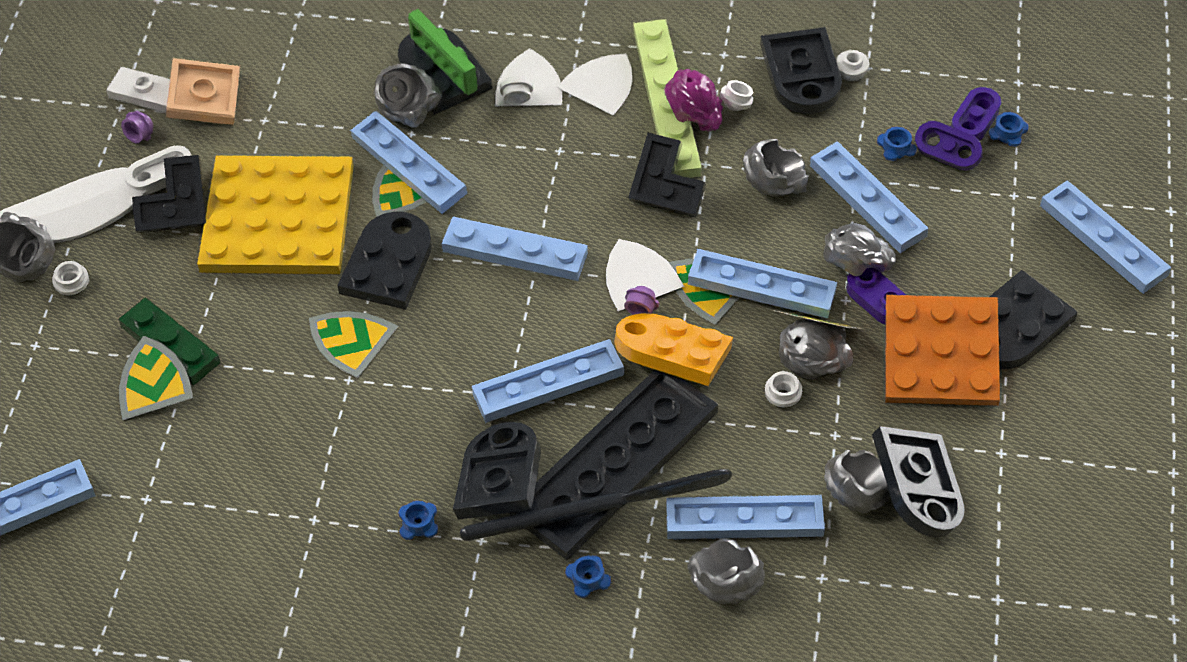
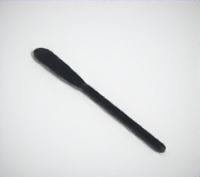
M717 469L655 484L626 494L616 492L472 524L461 529L460 537L464 541H473L625 506L629 502L651 500L711 488L729 481L732 477V472L728 469Z

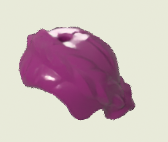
M680 69L676 71L664 89V94L676 119L679 122L693 121L699 125L702 131L711 132L719 129L722 123L721 112L724 107L722 99L717 97V91L712 80L697 70Z

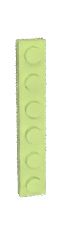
M666 19L634 23V36L657 135L681 140L682 142L674 174L688 178L700 177L701 163L691 122H679L676 119L664 94L665 85L673 78L675 72L678 71Z

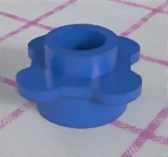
M1005 112L996 117V125L990 128L989 136L991 139H999L1009 146H1019L1022 134L1028 131V124L1018 114Z
M892 127L885 134H880L877 138V144L883 147L885 151L884 157L887 160L895 161L897 158L905 155L914 156L916 154L917 147L911 144V133L905 128Z
M413 501L402 506L399 510V517L402 519L403 524L399 530L401 537L406 540H410L414 536L423 535L427 538L434 537L438 532V526L434 523V516L437 514L436 506L423 501ZM415 520H422L419 524L415 523Z
M583 556L577 559L575 563L569 564L565 570L566 577L572 579L575 585V595L581 598L588 597L590 592L597 589L605 590L611 584V577L604 573L602 560L598 556ZM590 574L592 577L586 579L584 576Z

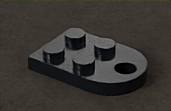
M444 28L442 29L447 34L449 41L455 47H461L468 60L476 68L477 90L469 95L465 94L421 48L417 47L418 44L411 38L410 34L401 41L398 48L399 64L415 65L418 69L424 70L426 75L433 79L435 86L438 87L441 93V100L437 107L431 110L434 115L492 89V79L455 33Z
M826 27L761 36L760 46L773 91L777 100L784 107L798 113L814 114L829 109L837 102L840 96L842 80ZM811 93L819 96V98L812 100L805 98L804 95Z
M399 211L384 213L372 219L363 229L337 285L339 294L406 310L432 250L431 235L427 224L416 215ZM401 226L411 228L410 231L404 234L393 232Z
M1023 270L1018 272L990 296L998 297L999 369H1012L1025 364L1076 320L1078 311Z
M518 422L500 423L485 429L469 443L465 450L453 511L458 520L532 509L541 457V446L532 428ZM511 438L509 441L499 444L501 441Z
M880 426L872 434L890 497L897 513L911 528L929 537L948 535L961 523L964 517V503L942 435ZM928 511L935 516V518L937 519V521L933 520V519L930 517V515L928 514Z

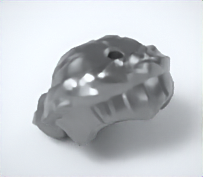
M397 64L388 66L376 78L374 86L375 102L379 113L384 115L386 119L402 122L410 127H417L424 122L427 112L437 107L441 100V93L438 87L435 86L433 79L426 75L424 70L418 69L415 65ZM393 86L397 87L396 92L392 91Z
M768 139L758 142L746 151L743 158V171L746 173V179L751 182L752 187L761 194L774 197L806 192L808 176L804 170L805 163L801 158V154L797 153L795 149L786 150L778 146L777 139Z
M8 211L3 212L0 217L1 274L17 282L38 278L46 272L55 252V246L47 232L46 226L29 217L18 216Z
M857 223L844 225L838 229H833L825 236L824 258L826 262L843 268L853 276L862 275L863 271L867 268H875L879 272L889 271L896 262L895 253L889 248L888 243L884 242L882 238L876 237L873 231L865 225Z
M798 319L781 332L779 348L781 363L802 378L815 380L827 373L842 372L853 363V353L846 343V332L841 327L831 324L825 325L810 319Z
M846 450L826 463L824 479L827 483L826 488L831 491V496L836 498L840 505L847 507L851 511L868 513L871 510L884 506L888 502L890 493L880 460L872 452L860 450L857 453L850 454V450Z
M727 538L712 543L709 548H702L690 557L689 564L687 565L692 583L698 587L701 594L707 596L710 601L718 602L719 604H738L742 600L746 601L756 595L764 584V563L758 559V556L754 554L750 547L741 548L735 540H728Z

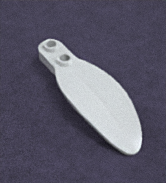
M183 146L168 147L136 161L129 168H116L96 173L0 211V217L3 212L8 211L18 216L35 219L40 224L46 226L53 243L81 238L112 224L133 209L132 197L149 195L165 188L164 158L190 156L191 153Z

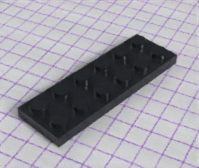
M654 370L536 482L532 509L509 513L510 516L616 492L626 494L640 489L718 413V404L681 377ZM620 508L526 529L565 560H568Z

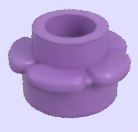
M139 111L129 112L126 115V119L122 121V131L131 142L139 143L142 140L148 141L151 139L153 123L145 113Z
M636 286L635 288L628 289L626 292L624 307L632 315L640 313L652 314L653 310H657L659 307L658 300H655L654 291L648 287Z

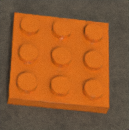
M886 295L885 403L999 405L998 297Z

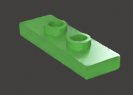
M419 9L409 13L408 20L411 38L465 94L469 95L477 90L476 68L468 60L463 49L455 47L449 41L445 31L440 27L437 28Z

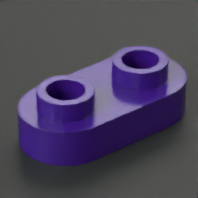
M978 87L971 90L954 114L951 127L974 135L980 141L999 114L1001 105L999 94L987 87Z
M926 122L918 128L915 135L916 145L921 154L956 169L971 170L982 159V146L974 135L941 122ZM932 137L940 139V142L935 146L927 144L928 140ZM962 150H970L972 152L970 157L963 159L959 156Z
M875 268L865 269L860 276L848 274L846 284L848 295L878 322L885 324L886 295L906 294Z

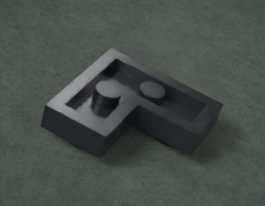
M647 133L628 198L632 202L697 218L706 184L704 181L674 174L682 147L681 140Z
M190 155L164 158L167 193L132 197L135 231L137 233L204 226V223H206V205L200 156Z

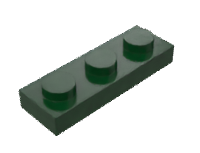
M146 297L118 319L121 328L138 342H140L143 336L162 343L174 352L184 365L189 381L193 386L221 363L219 355Z

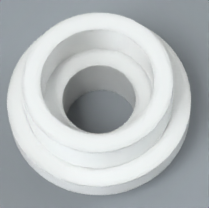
M844 51L836 59L841 78L847 81L860 80L869 69L867 56L859 51Z
M522 75L509 76L500 84V93L504 96V100L511 104L527 102L530 99V94L533 92V83Z
M732 80L728 82L727 86L722 88L720 98L729 109L740 111L751 107L753 103V90L746 83Z
M66 261L56 267L52 282L54 288L60 294L75 295L87 287L89 275L87 270L79 263Z
M780 371L773 374L766 382L765 396L775 406L790 407L800 400L802 385L794 374ZM779 390H786L788 393H782Z

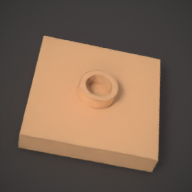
M173 58L166 118L234 125L240 66Z

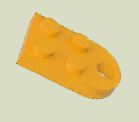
M640 313L625 317L618 323L614 344L617 351L629 361L709 386L731 350L733 337L721 334L715 329H705L688 324L679 318Z

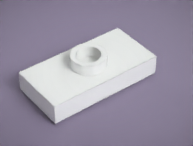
M121 67L106 91L111 99L166 113L170 79Z

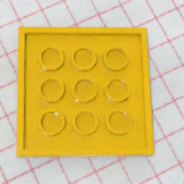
M216 156L206 211V223H204L197 263L199 272L341 274L354 167L352 157Z

